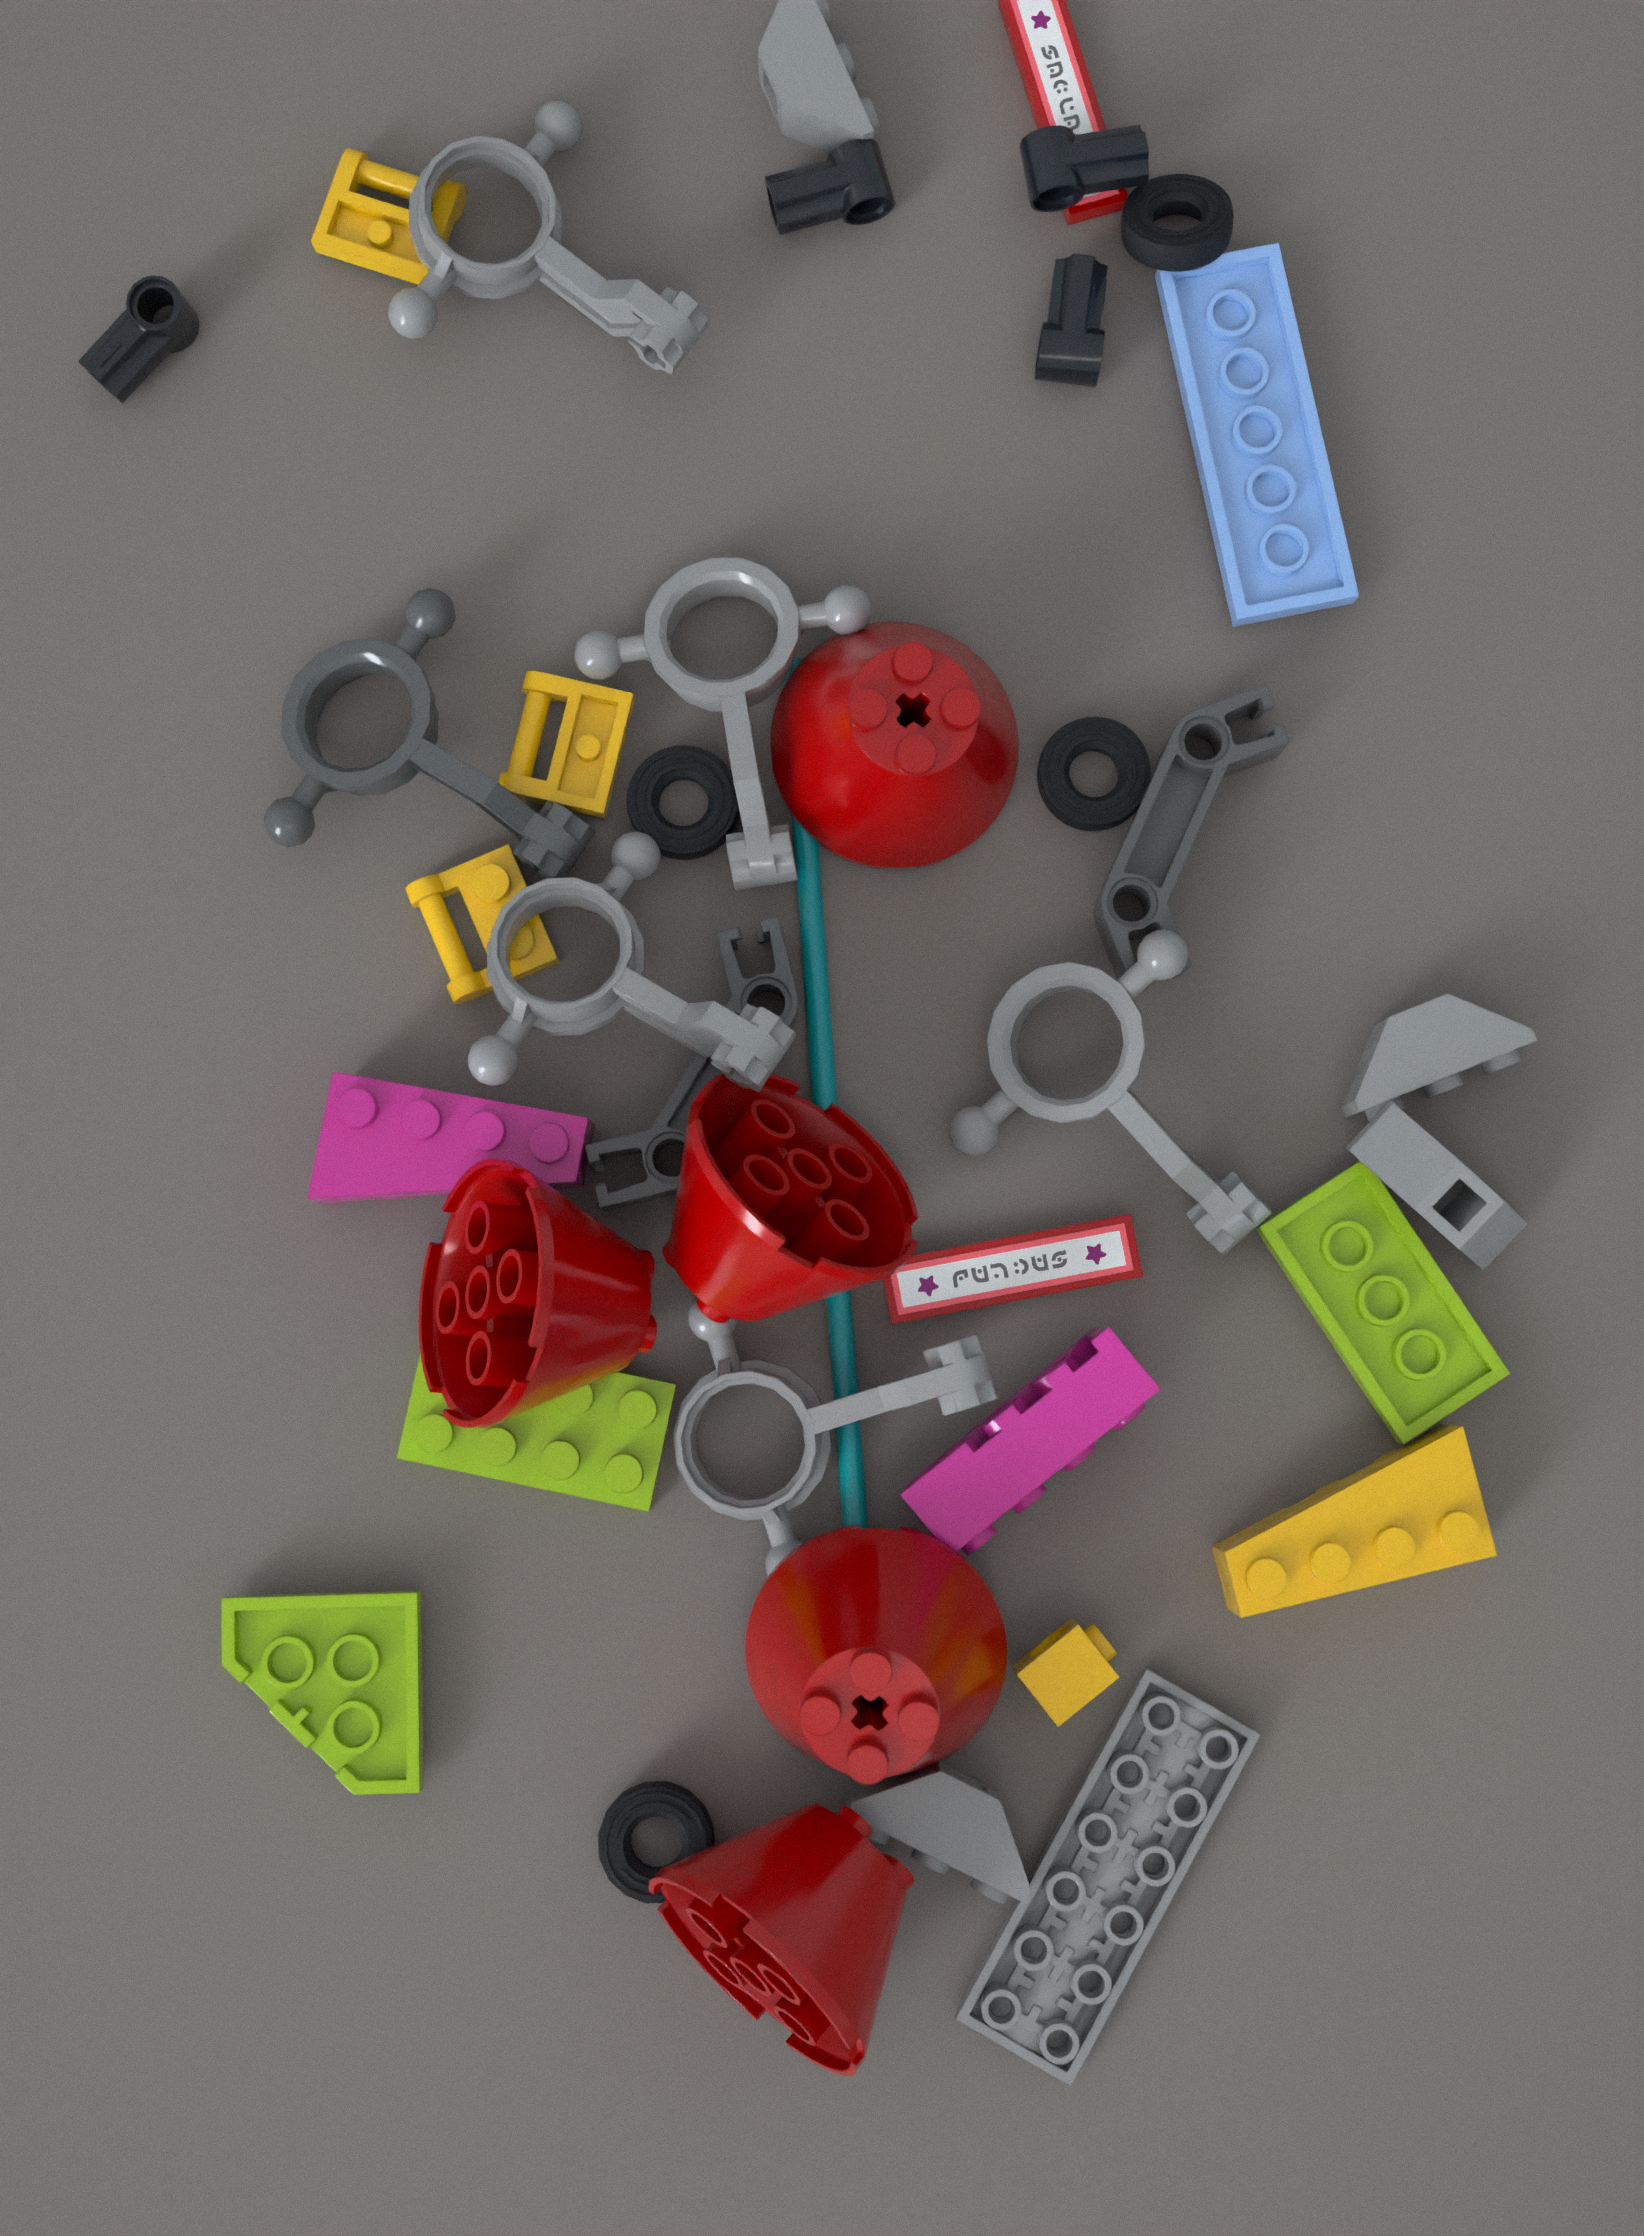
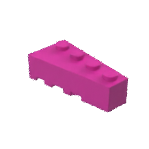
M333 1071L307 1199L328 1204L360 1200H390L436 1195L448 1196L451 1190H453L454 1185L468 1169L476 1163L492 1158L516 1162L554 1189L583 1187L588 1165L585 1145L592 1143L595 1124L588 1117Z
M1110 1327L1093 1328L898 1492L936 1539L946 1543L956 1551L962 1549L968 1556L979 1549L997 1532L992 1525L993 1522L1011 1508L1018 1514L1029 1507L1047 1490L1042 1483L1061 1468L1069 1472L1079 1465L1096 1449L1093 1444L1110 1429L1114 1428L1117 1431L1128 1424L1146 1407L1144 1402L1161 1389Z

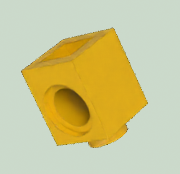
M1072 1617L1011 1665L1015 1673L1057 1727L1062 1725L1119 1678V1675L1108 1663L1118 1655L1115 1649L1094 1623L1085 1630H1082Z

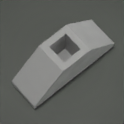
M779 0L758 47L759 83L782 135L827 153H831L838 146L852 140H874V135L880 133V125L875 108L868 96L860 99L852 82L856 80V71L851 54L844 42L836 45L829 30V27H832V17L827 0Z
M1447 993L1392 1015L1374 1025L1342 1102V1111L1345 1118L1364 1111L1368 1122H1370L1389 1100L1400 1109H1403L1405 1106L1400 1097L1402 1095L1423 1088L1428 1099L1463 1085L1459 1073L1481 1064L1485 1075L1521 1062L1522 1059L1517 1049L1538 1040L1532 1028Z
M1391 1100L1345 1147L1483 1271L1527 1226V1223L1506 1201Z
M940 1761L924 1769L886 1777L876 1784L864 1785L850 1791L845 1804L869 1824L872 1829V1835L869 1839L886 1845L890 1837L913 1847L914 1850L911 1857L931 1870L947 1874L951 1866L973 1877L970 1886L982 1895L1002 1904H1006L1009 1896L1027 1904L1032 1890L996 1788Z

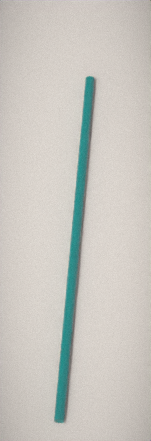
M794 657L793 665L790 668L782 684V687H784L786 681L788 680L794 669L799 665V663L804 658ZM792 816L794 856L798 878L796 884L812 1103L826 1110L831 1103L837 1106L838 1103L819 843ZM851 1290L826 1298L833 1400L858 1392ZM859 1420L835 1428L842 1527L861 1524V1528H868L861 1421Z

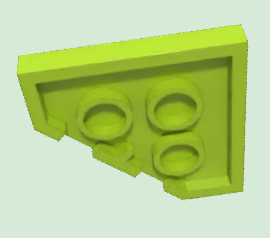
M422 1590L237 1595L221 1598L222 1666L239 1683L244 1682L271 1708L269 1712L306 1748L311 1747L337 1773L335 1777L353 1795L420 1793L424 1789Z

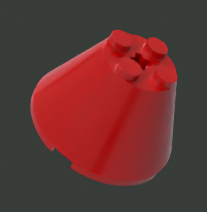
M894 621L874 622L867 624L862 631L854 634H837L813 649L794 669L780 693L772 717L770 729L772 771L778 791L788 811L796 822L822 847L843 859L865 867L880 869V867L921 868L939 863L960 853L974 843L997 818L1007 801L1016 776L1019 753L1017 724L1012 706L1000 681L989 666L969 647L939 630L924 625Z
M723 1073L709 1080L696 1095L689 1112L670 1237L662 1248V1254L666 1262L676 1270L685 1285L697 1296V1305L700 1311L707 1318L717 1323H726L730 1318L742 1321H760L887 1278L896 1273L911 1258L918 1244L916 1240L912 1239L911 1227L919 1218L916 1204L901 1172L881 1145L856 1120L837 1105L831 1103L826 1110H823L807 1099L795 1094L800 1088L799 1083L775 1074L770 1075L760 1092L750 1088L744 1089L727 1079Z
M493 1158L476 1163L461 1176L442 1207L443 1212L452 1213L442 1242H429L419 1298V1344L423 1371L429 1391L442 1393L450 1408L444 1409L442 1414L448 1421L465 1428L493 1426L616 1373L628 1366L638 1352L646 1353L651 1350L657 1335L656 1320L650 1314L651 1281L655 1270L654 1258L651 1252L637 1249L516 1162Z
M861 1524L833 1529L813 1537L794 1549L773 1569L758 1592L751 1609L746 1630L745 1659L753 1694L762 1712L776 1731L807 1757L850 1775L858 1783L868 1785L876 1784L884 1777L906 1774L937 1764L965 1746L978 1733L991 1715L1002 1691L1007 1666V1642L1001 1611L991 1589L975 1567L959 1552L935 1537L915 1529L903 1526L900 1527V1530L861 1528Z
M813 1803L661 1868L650 1880L649 1892L655 1895L661 1888L666 1900L657 1909L659 1914L678 1941L702 1969L756 2021L767 2011L777 2021L793 2033L786 2040V2045L828 2071L843 2076L853 2075L866 2057L906 1899V1892L914 1883L913 1875L899 1860L888 1854L883 1855L868 1840L872 1835V1829L858 1813L847 1806H841L834 1814L822 1805Z

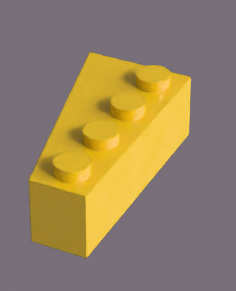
M1441 1424L1422 1434L1423 1436L1400 1449H1394L1380 1456L1368 1466L1341 1480L1337 1479L1302 1501L1288 1508L1284 1507L1213 1545L1212 1550L1227 1610L1243 1618L1497 1556L1464 1427Z

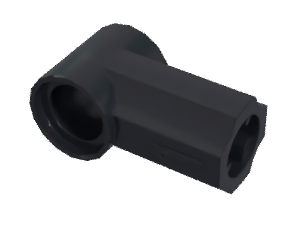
M1060 125L1047 126L1029 133L1019 144L1030 205L1032 209L1039 212H1056L1067 209L1077 204L1086 194L1147 185L1150 175L1146 133L1142 131L1140 125L1074 135L1073 130L1069 127Z
M872 139L849 141L835 148L828 155L826 161L765 177L770 210L779 235L841 218L850 225L869 224L888 215L896 204L879 145Z
M1072 254L1069 257L1056 259L1047 322H1043L1041 328L1035 380L1096 388L1105 331L1100 329V323L1104 308L1108 266L1098 262L1094 256Z
M152 275L141 278L133 284L127 294V309L78 361L87 372L121 403L127 400L169 353L185 350L194 342L198 335L199 320L197 313L174 283L165 277ZM165 306H174L171 316L166 321L158 324L152 323L153 317L158 310Z

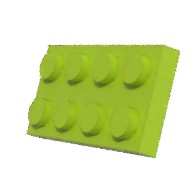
M1360 1160L1255 1228L1397 1444L1407 1443L1510 1374L1380 1178Z
M420 1354L397 1459L649 1512L654 1497L677 1384L616 1372L493 1426L465 1428L454 1425L442 1415L444 1409L450 1408L442 1393L429 1391Z

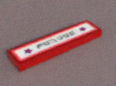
M998 0V7L1037 129L1060 125L1069 127L1073 130L1074 135L1107 130L1066 1ZM1126 189L1084 195L1077 204L1063 210L1068 226L1122 211L1128 197Z
M1131 1214L912 1255L896 1273L882 1280L890 1322L893 1325L1143 1277Z

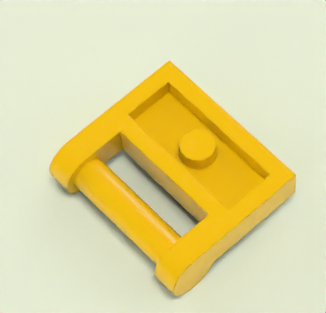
M349 147L346 148L339 161L311 239L315 252L419 285L429 270L419 260L408 231L409 209L357 193V190L366 186L409 200L419 176L369 161L367 153ZM448 179L440 186L431 204V207H433L431 216L436 229L447 244L455 221H458L462 215L467 193L464 183Z
M526 671L521 690L527 695L508 771L500 773L498 782L522 802H535L545 805L548 800L554 804L556 802L573 812L606 819L635 703L634 694L544 672ZM550 702H565L566 706L547 781L531 778Z
M509 844L439 874L419 878L405 887L412 907H419L450 978L451 982L446 987L453 1004L468 1002L494 990L487 976V968L474 972L443 898L459 891L461 892L487 953V944L491 937V931L502 907L521 889L528 887ZM540 914L535 915L518 931L510 949V971L515 981L560 963Z

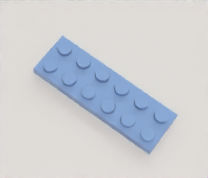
M1279 243L1223 253L1210 264L1189 271L1170 272L1157 270L1155 274L1156 285L1232 626L1236 627L1354 604L1359 597V592Z

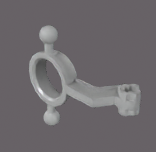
M552 100L542 105L534 117L535 135L525 148H520L502 138L473 136L450 143L430 160L428 166L422 170L410 195L408 229L418 258L429 272L417 287L404 288L391 299L388 306V317L391 325L399 335L415 339L423 338L434 329L438 318L436 304L449 287L468 297L501 299L527 291L538 280L613 337H630L628 343L634 347L642 361L654 370H663L670 375L676 370L709 326V319L702 313L699 304L682 290L676 292L666 287L658 295L639 279L606 280L561 245L562 210L548 175L542 167L553 152L567 151L576 145L582 134V122L579 113L571 104L563 100ZM475 167L498 169L518 179L533 196L541 216L540 230L534 243L517 258L497 264L474 262L454 252L438 234L431 216V204L440 186L454 174Z
M708 558L681 568L658 588L645 613L644 634L617 639L606 630H592L583 634L576 643L574 660L577 668L594 680H604L614 676L623 663L647 660L652 663L655 672L687 703L708 711H722L733 782L744 831L726 835L727 853L735 891L798 880L789 826L784 824L770 827L749 707L763 702L782 686L793 665L794 655L799 647V638L806 630L829 627L839 635H851L862 631L870 621L872 604L869 597L855 585H841L832 589L823 602L797 606L790 588L768 567L743 558ZM717 597H744L757 602L774 617L778 626L777 640L768 658L753 671L733 679H706L692 674L682 667L673 658L671 653L672 634L680 619L696 605Z
M633 831L624 833L615 841L611 851L613 867L602 883L593 884L576 877L547 878L521 889L502 907L487 944V976L500 1006L510 1015L495 1035L481 1037L472 1045L468 1055V1068L472 1076L481 1083L491 1086L504 1084L516 1073L519 1065L517 1048L531 1029L550 1036L584 1035L612 1023L625 1010L704 1058L711 1057L713 1060L711 1062L712 1065L723 1072L726 1078L744 1089L750 1088L760 1092L795 1039L796 1034L781 1021L780 1017L761 1006L756 1008L746 1004L740 1015L714 1000L687 1003L644 977L645 942L632 913L620 901L633 882L648 879L657 871L661 861V851L657 842L648 834ZM577 906L599 914L615 929L620 940V958L612 976L596 992L575 1001L551 1002L529 994L514 980L511 974L510 949L518 931L537 914L554 907Z
M1161 929L1146 935L1138 947V961L1117 980L1099 968L1066 962L1039 967L1012 984L994 1009L987 1036L990 1069L1001 1089L982 1107L977 1105L968 1106L956 1113L950 1124V1137L958 1150L963 1154L971 1156L983 1155L991 1150L998 1140L999 1124L1018 1107L1031 1116L1063 1124L1094 1119L1110 1110L1170 1178L1198 1202L1186 1215L1203 1237L1222 1255L1225 1256L1272 1213L1264 1200L1237 1172L1232 1171L1220 1182L1199 1159L1168 1131L1131 1090L1140 1077L1147 1049L1143 1014L1135 1003L1134 998L1155 979H1172L1184 969L1188 959V948L1179 934L1171 930ZM1070 990H1081L1097 994L1106 1000L1120 1020L1124 1045L1119 1065L1104 1086L1086 1097L1064 1101L1046 1097L1031 1086L1020 1067L1017 1043L1022 1023L1035 1005L1052 994Z
M696 1298L690 1305L688 1312L689 1326L697 1337L708 1342L716 1370L701 1377L681 1402L673 1430L676 1465L690 1491L715 1512L744 1521L763 1519L772 1546L765 1560L766 1573L769 1576L773 1569L789 1553L804 1543L796 1540L787 1511L805 1502L824 1478L833 1447L831 1429L936 1397L938 1398L943 1416L998 1399L1000 1396L980 1335L976 1334L923 1351L928 1367L927 1371L822 1403L815 1388L791 1368L762 1359L740 1361L732 1337V1332L735 1330L738 1320L730 1318L726 1323H717L710 1320L698 1308ZM753 1383L775 1390L792 1404L803 1424L805 1450L799 1470L786 1487L768 1496L747 1498L724 1490L708 1476L698 1457L696 1432L702 1412L715 1395L733 1385Z

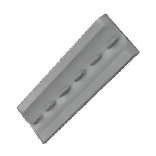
M1145 1668L1131 1687L1027 1879L1032 1893L1027 1904L1017 1899L1014 1901L960 2001L955 2015L956 2020L1067 2085L1072 2086L1261 1734Z

